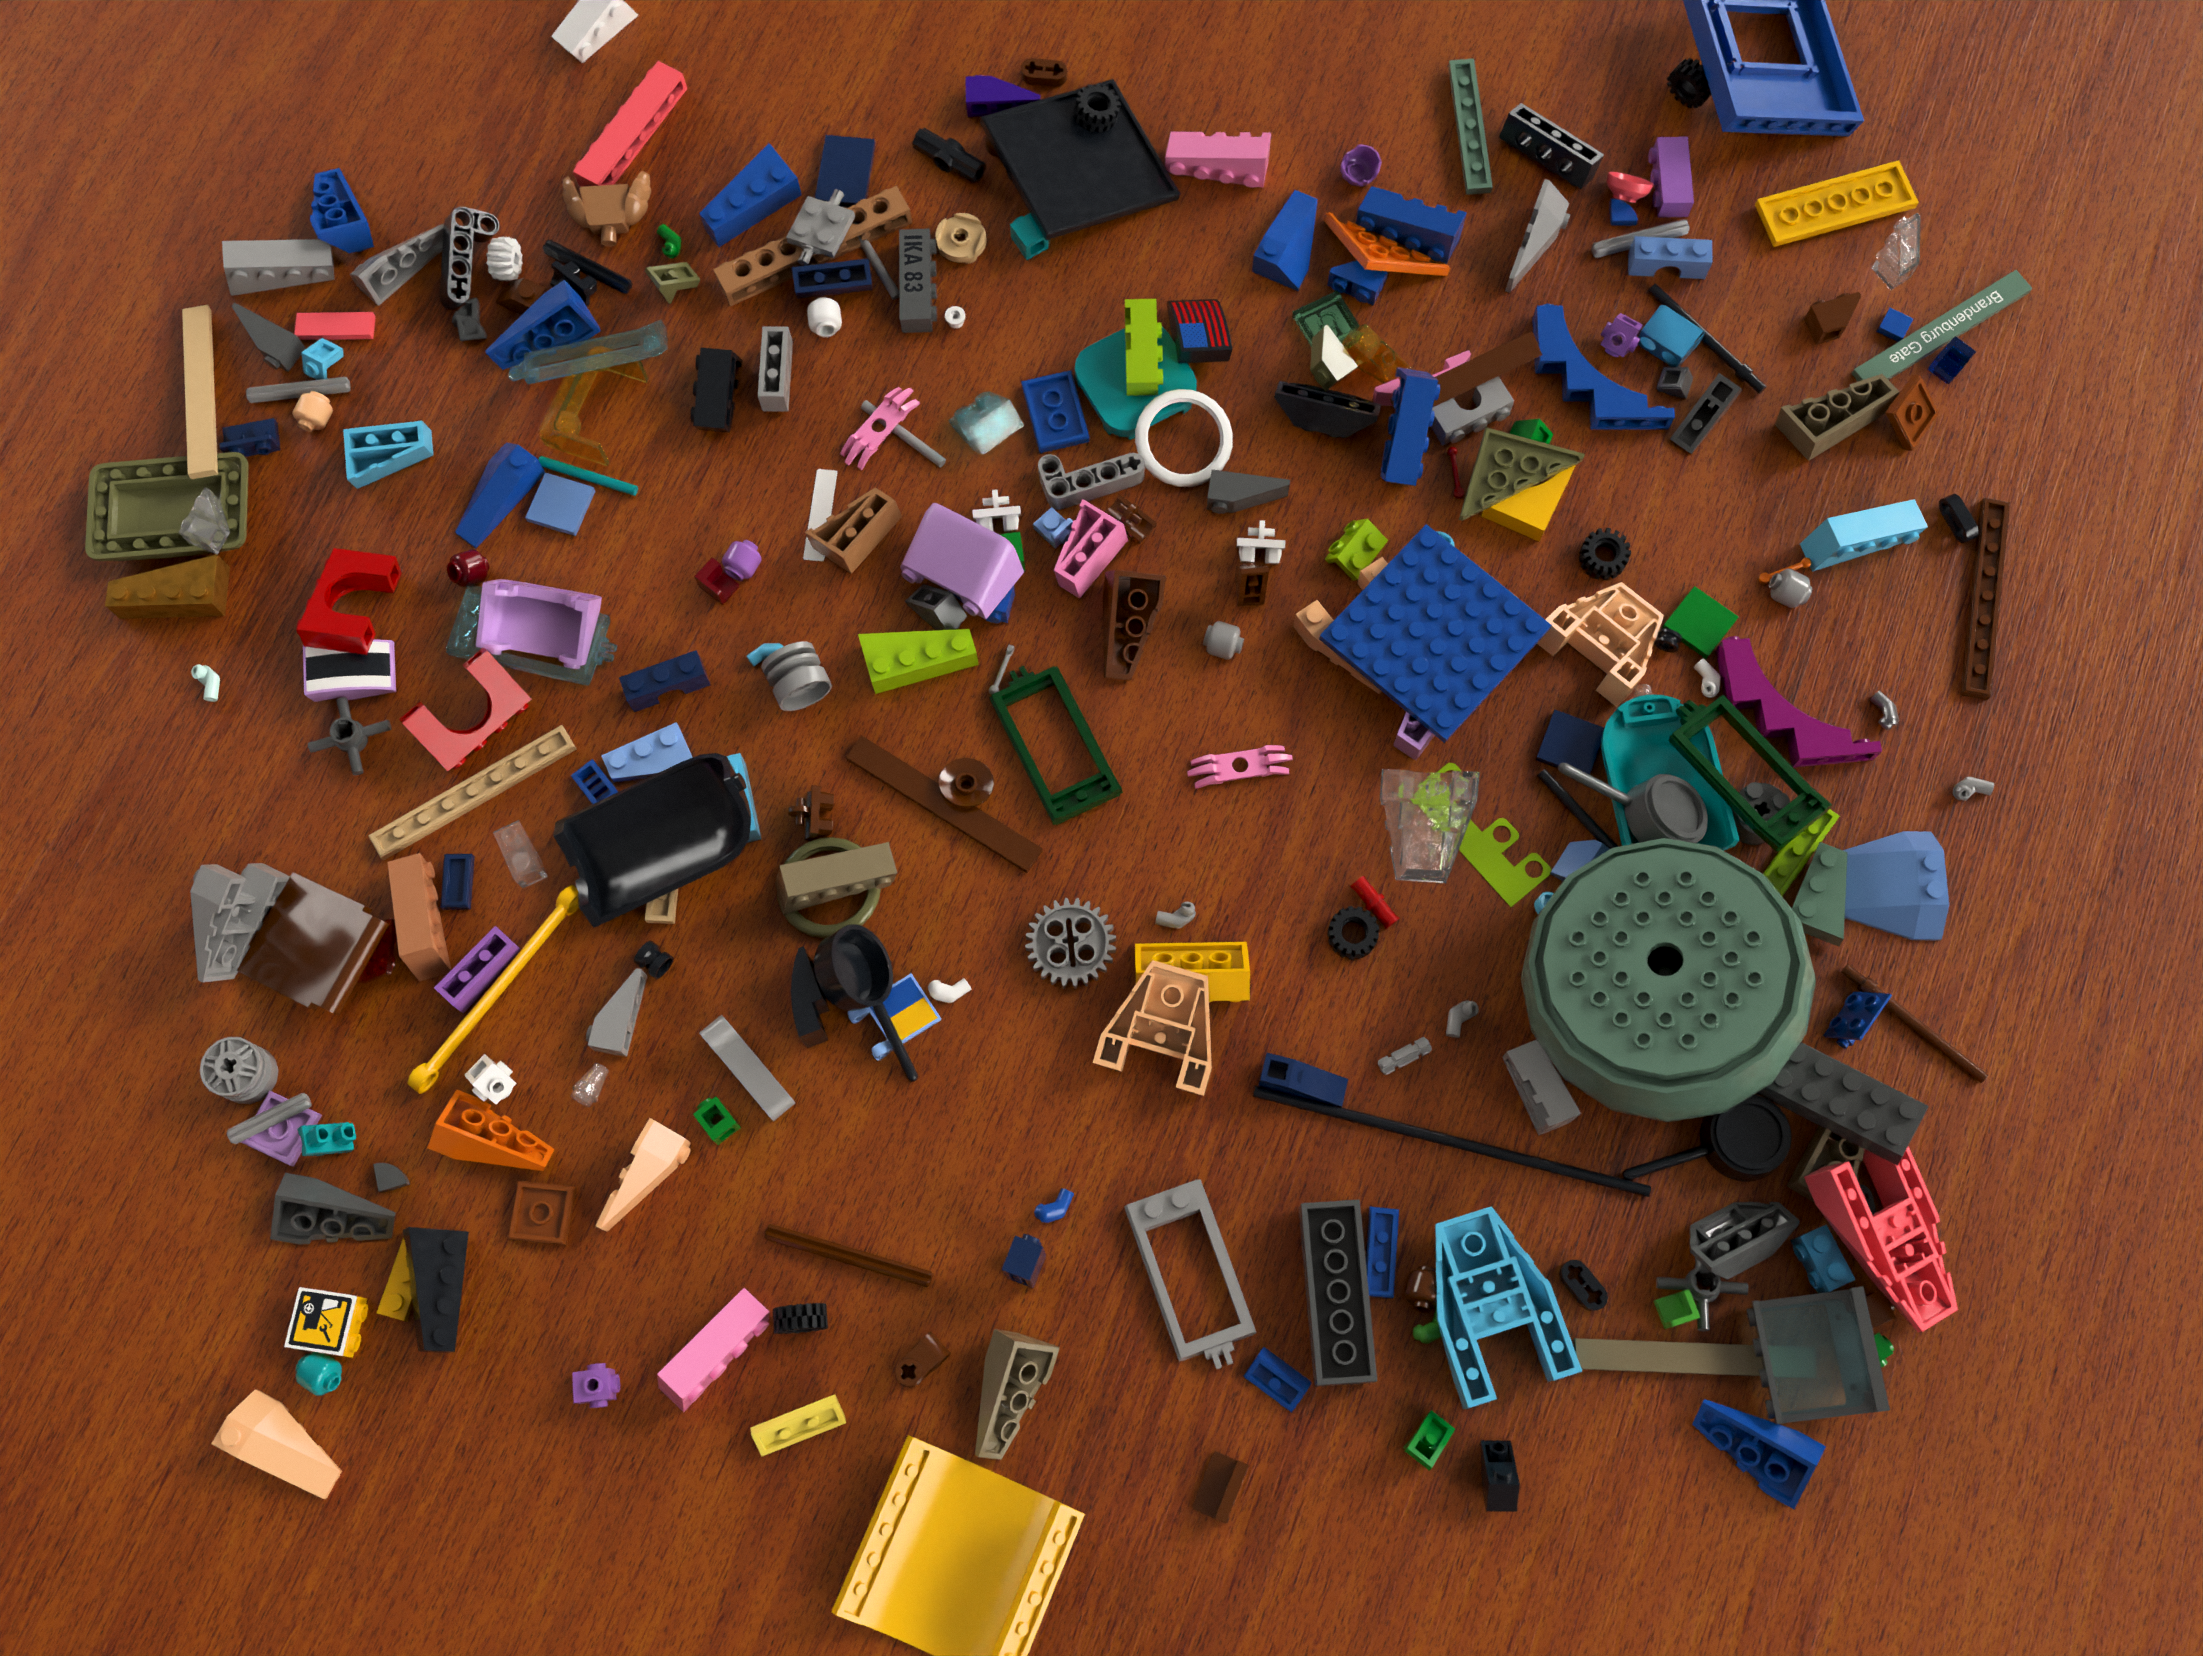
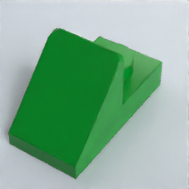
M1431 1410L1425 1416L1412 1438L1404 1445L1403 1449L1430 1471L1455 1431V1428Z

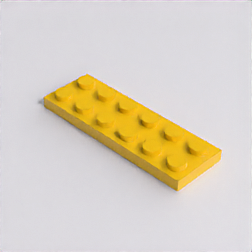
M1898 160L1757 199L1755 207L1773 247L1914 209L1919 202Z

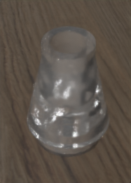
M594 1063L592 1068L572 1087L573 1092L570 1096L578 1103L590 1107L593 1102H597L609 1070L601 1064Z

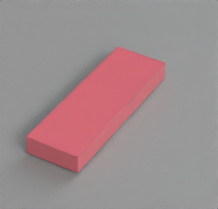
M373 312L297 313L294 334L300 340H320L321 338L325 340L373 339L376 316Z

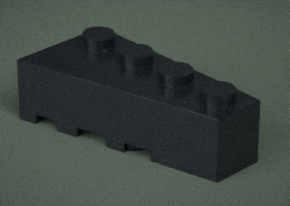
M407 1227L403 1230L407 1252V1267L409 1268L411 1283L410 1292L414 1307L413 1314L418 1352H455L468 1231Z

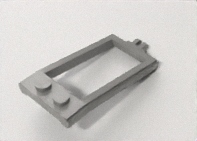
M1201 1179L1124 1206L1178 1361H1184L1204 1353L1206 1360L1213 1359L1216 1370L1222 1368L1218 1357L1220 1355H1224L1227 1365L1233 1364L1230 1352L1235 1350L1233 1342L1256 1334V1329ZM1200 1212L1240 1324L1185 1344L1146 1231Z

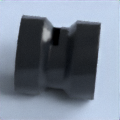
M652 940L646 942L634 957V963L640 968L645 967L648 969V973L655 979L661 978L669 970L674 960L673 956L669 953H661L659 946Z

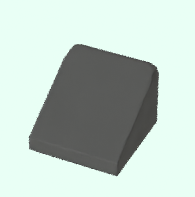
M1663 367L1656 389L1659 392L1687 399L1693 376L1688 367Z

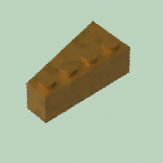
M216 554L108 581L105 607L119 619L225 616L230 567Z

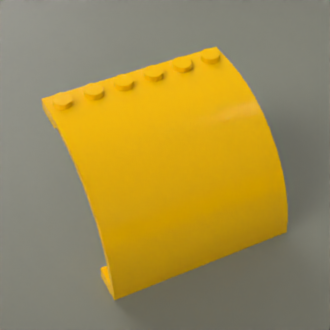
M908 1435L831 1612L836 1616L887 1634L934 1656H1027L1085 1514L1006 1477Z

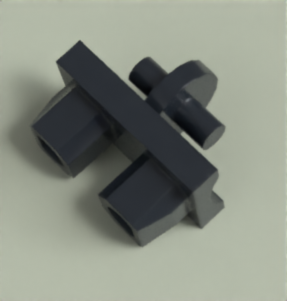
M558 261L552 263L551 268H553L554 274L550 285L554 287L565 280L581 297L586 307L590 305V296L597 291L596 280L590 275L583 279L578 278L580 277V269L572 261L565 265Z

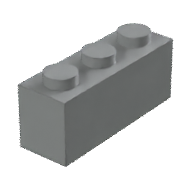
M762 327L758 399L763 411H789L793 341L789 327Z

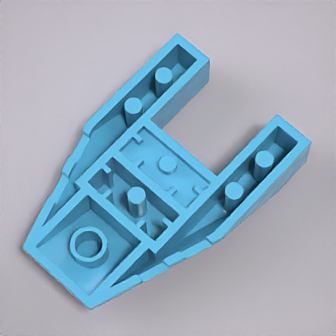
M1492 1206L1435 1224L1437 1321L1463 1410L1497 1399L1477 1340L1527 1324L1547 1382L1582 1372L1551 1283L1548 1279L1544 1278L1535 1266L1534 1261L1514 1238L1515 1236Z

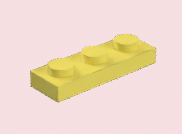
M834 1394L753 1426L750 1429L751 1436L761 1456H765L846 1424V1419Z

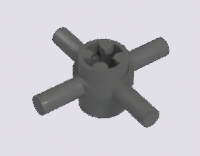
M345 697L338 698L336 702L340 718L332 723L330 727L331 736L308 742V748L313 753L337 746L341 751L348 753L352 775H360L363 773L359 752L366 747L368 737L390 731L392 727L389 720L363 727L358 721L352 720L348 699Z
M1696 1257L1695 1269L1691 1270L1685 1279L1656 1278L1657 1289L1690 1290L1694 1302L1697 1303V1310L1701 1317L1697 1319L1698 1331H1709V1303L1714 1301L1719 1293L1748 1295V1283L1721 1281L1719 1275L1710 1272ZM1697 1279H1703L1702 1285L1710 1287V1290H1699L1696 1287Z

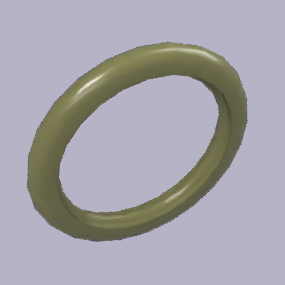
M835 837L819 838L807 842L796 849L784 864L805 860L812 854L821 851L833 850L844 852L862 847L846 839ZM872 888L867 890L861 908L852 917L838 924H816L807 920L798 911L784 914V916L797 930L812 937L827 938L844 926L851 924L862 926L873 914L879 902L881 889ZM777 894V901H778L779 906H780V909H781L780 901H779L778 894Z

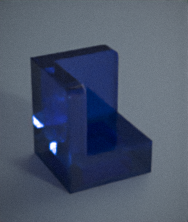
M1955 336L1936 356L1928 370L1946 384H1950L1977 351Z

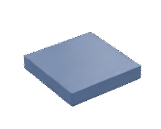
M545 472L525 518L527 522L576 536L595 494V489L592 486Z

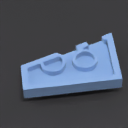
M677 722L601 755L613 782L644 779L647 776H653L682 761L693 758Z

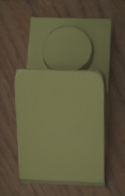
M687 262L646 267L645 269L650 280L669 304L672 303L677 290L698 287L701 280Z

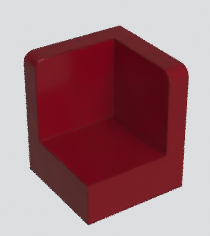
M711 558L694 576L698 586L722 605L739 588V584L723 572L720 563L714 558Z

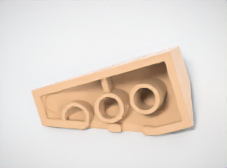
M649 1118L630 1152L635 1155L632 1164H629L627 1168H623L619 1175L621 1187L619 1190H614L609 1196L596 1227L608 1232L677 1169L679 1163L683 1164L687 1160L691 1151L689 1148L691 1143L684 1137Z

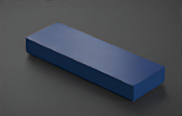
M1369 1207L1366 1269L1370 1297L1394 1298L1399 1209Z

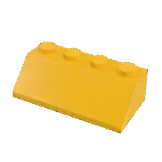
M1247 942L1135 944L1136 983L1152 960L1208 976L1209 1002H1240L1241 1000H1250V966Z

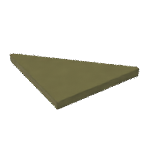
M1485 427L1459 520L1463 521L1582 462L1585 454Z

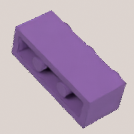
M1657 137L1654 147L1649 150V163H1653L1651 182L1655 185L1652 200L1653 207H1657V217H1688L1694 204L1688 137Z
M495 926L434 989L451 1005L464 1013L495 982L521 949Z

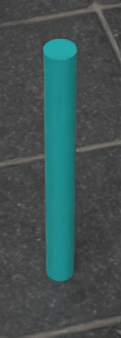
M540 456L538 459L542 467L633 496L638 492V486L544 456Z

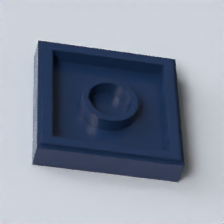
M1554 709L1535 760L1558 768L1559 764L1564 762L1590 775L1601 745L1604 727Z

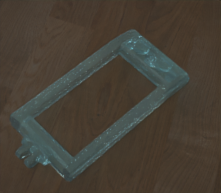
M661 319L636 330L525 353L524 361L510 368L509 379L512 381L525 379L527 384H533L639 361L648 357H655L668 350L667 330ZM639 344V345L633 346V347L623 348V349H619V350L609 351V352L600 353V354H596V355H591V356H586V357L577 358V359H573V360H568V361H563V362H559V363H554V364H549V365L541 366V365H543V364H548V363L557 362V361H561V360L571 359V358H575V357L585 356V355H589V354H594V353H598V352H603V351H608V350H612V349H617V348H622V347H626V346H631V345Z
M473 585L466 588L446 646V653L450 656L470 659L481 649L476 647L482 587ZM599 613L587 662L585 665L580 666V669L566 668L502 652L501 655H491L504 667L588 686L591 683L596 665H602L603 661L613 662L614 655L606 653V651L616 652L618 646L609 643V639L606 638L610 617Z

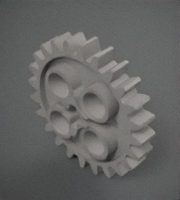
M1065 898L1063 906H1060L1054 900V909L1052 910L1047 906H1043L1045 915L1035 914L1038 924L1029 923V928L1034 933H1026V939L1032 941V943L1025 945L1026 951L1033 952L1028 956L1029 962L1037 961L1033 966V970L1039 971L1043 969L1041 979L1044 980L1050 975L1051 985L1061 980L1062 988L1064 989L1068 981H1072L1074 989H1077L1078 981L1082 980L1085 986H1088V977L1090 976L1097 981L1098 970L1103 973L1107 972V968L1103 963L1113 962V958L1108 953L1116 952V947L1110 945V943L1116 941V936L1109 935L1114 930L1113 924L1104 925L1108 921V915L1099 917V906L1091 911L1090 901H1087L1084 906H1080L1079 898H1076L1074 905H1070L1068 898ZM1068 919L1072 922L1076 961L1074 967L1070 965L1067 944L1066 920ZM1080 923H1087L1091 926V929L1087 933H1079L1076 927ZM1052 926H1060L1063 932L1059 936H1051L1048 930ZM1083 950H1090L1094 953L1093 958L1088 961L1080 959L1078 955ZM1055 953H1062L1066 956L1065 961L1059 964L1052 962L1050 959Z

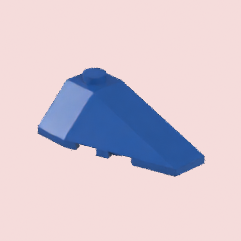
M337 168L316 173L313 186L314 201H312L311 205L313 211L312 215H310V223L317 238L348 253L362 252L374 247L368 221L341 169Z
M1294 190L1254 253L1252 272L1296 291L1299 290L1309 271L1318 199Z
M563 280L545 292L486 350V354L504 370L531 361L534 356L546 352L549 355L556 353V349L561 347L581 345L601 330L581 297Z
M506 442L488 461L455 533L476 549L544 476L545 471L539 460L520 445Z
M1706 1399L1703 1400L1692 1423L1719 1450H1725L1737 1461L1736 1466L1742 1472L1747 1471L1759 1482L1758 1487L1763 1492L1792 1509H1795L1826 1448L1823 1444L1797 1430Z

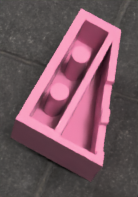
M1084 499L1080 503V511L1076 520L1072 523V531L1068 541L1064 543L1054 568L1059 586L1079 599L1128 541L1123 523Z

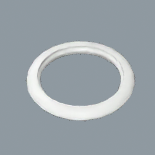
M1176 389L1155 397L1145 406L1136 425L1135 444L1138 454L1144 459L1145 467L1154 477L1176 487H1193L1208 482L1211 478L1212 470H1223L1229 460L1233 447V433L1230 421L1224 410L1213 399L1194 390ZM1177 402H1190L1207 410L1218 425L1220 433V445L1214 460L1206 468L1192 474H1178L1162 467L1155 460L1148 443V431L1155 415L1162 408Z

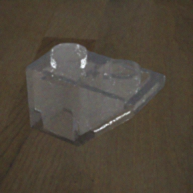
M205 487L201 495L196 498L190 514L183 520L178 533L189 544L218 554L230 534L221 501L210 489Z
M519 820L493 832L514 881L522 888L548 877L535 847Z

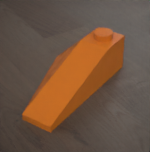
M456 1089L435 1124L427 1147L428 1149L457 1160L539 1171L545 1170L555 1149L531 1132L517 1129L511 1124L512 1119L506 1115L502 1117L490 1110L491 1105L486 1101Z

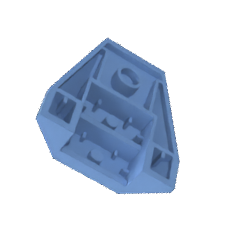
M1903 831L1843 850L1847 852L1845 919L1910 940L1942 939L1949 909V896L1944 850L1932 832Z

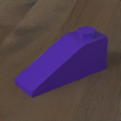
M965 76L968 117H982L1041 100V95L993 76Z

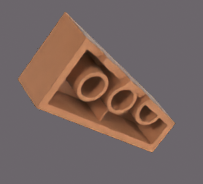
M421 853L387 862L399 957L419 982L448 974L451 971V965L437 903L438 894L432 880L435 877V872L431 862H426Z

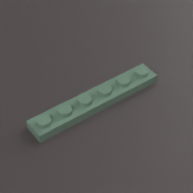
M1474 59L1449 60V77L1466 195L1491 193L1493 186Z

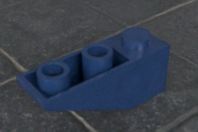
M1266 1053L1258 1086L1342 1107L1348 1079L1295 1059Z

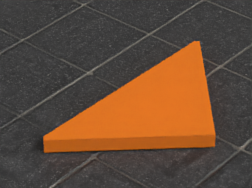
M1328 212L1325 214L1323 221L1365 270L1448 276L1451 269L1449 265L1429 262L1430 257L1413 249L1410 253L1405 248L1397 246L1398 243L1380 235L1378 239L1375 235L1365 232L1366 229L1350 221L1344 224L1338 221L1333 213Z

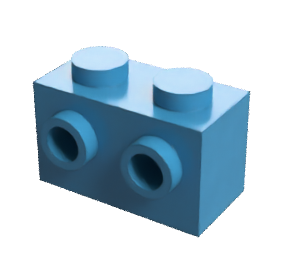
M1827 1225L1790 1240L1796 1257L1802 1262L1807 1272L1808 1280L1817 1293L1830 1292L1856 1280Z

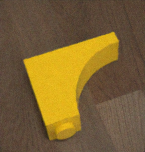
M1575 465L1556 474L1550 480L1540 485L1530 487L1483 510L1481 517L1540 542Z

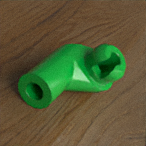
M662 224L657 229V234L666 241L662 252L669 258H675L680 253L681 238L667 225Z

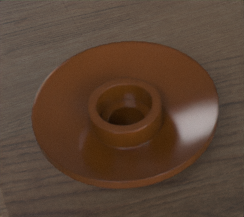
M960 758L950 762L943 768L939 777V788L943 797L949 803L962 808L981 805L990 797L994 787V779L990 769L984 763L972 758ZM963 785H969L971 788L963 789L961 787Z

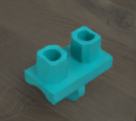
M353 1123L305 1125L297 1128L302 1140V1156H322L325 1154L347 1153L354 1150L353 1141L356 1139V1133Z

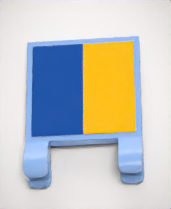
M912 973L894 983L888 998L883 1002L903 1044L942 1020ZM872 1007L848 1011V1018L853 1024L858 1023L870 1013L887 1040L872 1047V1055L877 1061L893 1051Z

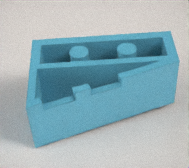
M423 421L343 429L347 480L357 489L433 456L432 431Z

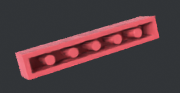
M657 61L653 68L648 70L640 85L634 88L630 98L619 108L617 115L605 126L600 137L591 144L589 151L583 159L577 162L573 173L580 187L614 185L687 90L683 73L660 61Z

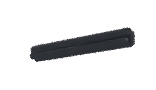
M547 240L543 245L545 254L565 264L572 261L578 266L580 272L588 276L590 275L592 278L624 294L629 293L633 284L630 279L553 240Z

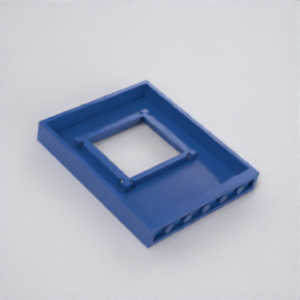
M1683 0L1723 132L1850 136L1864 122L1825 0ZM1727 11L1786 15L1802 65L1742 62Z

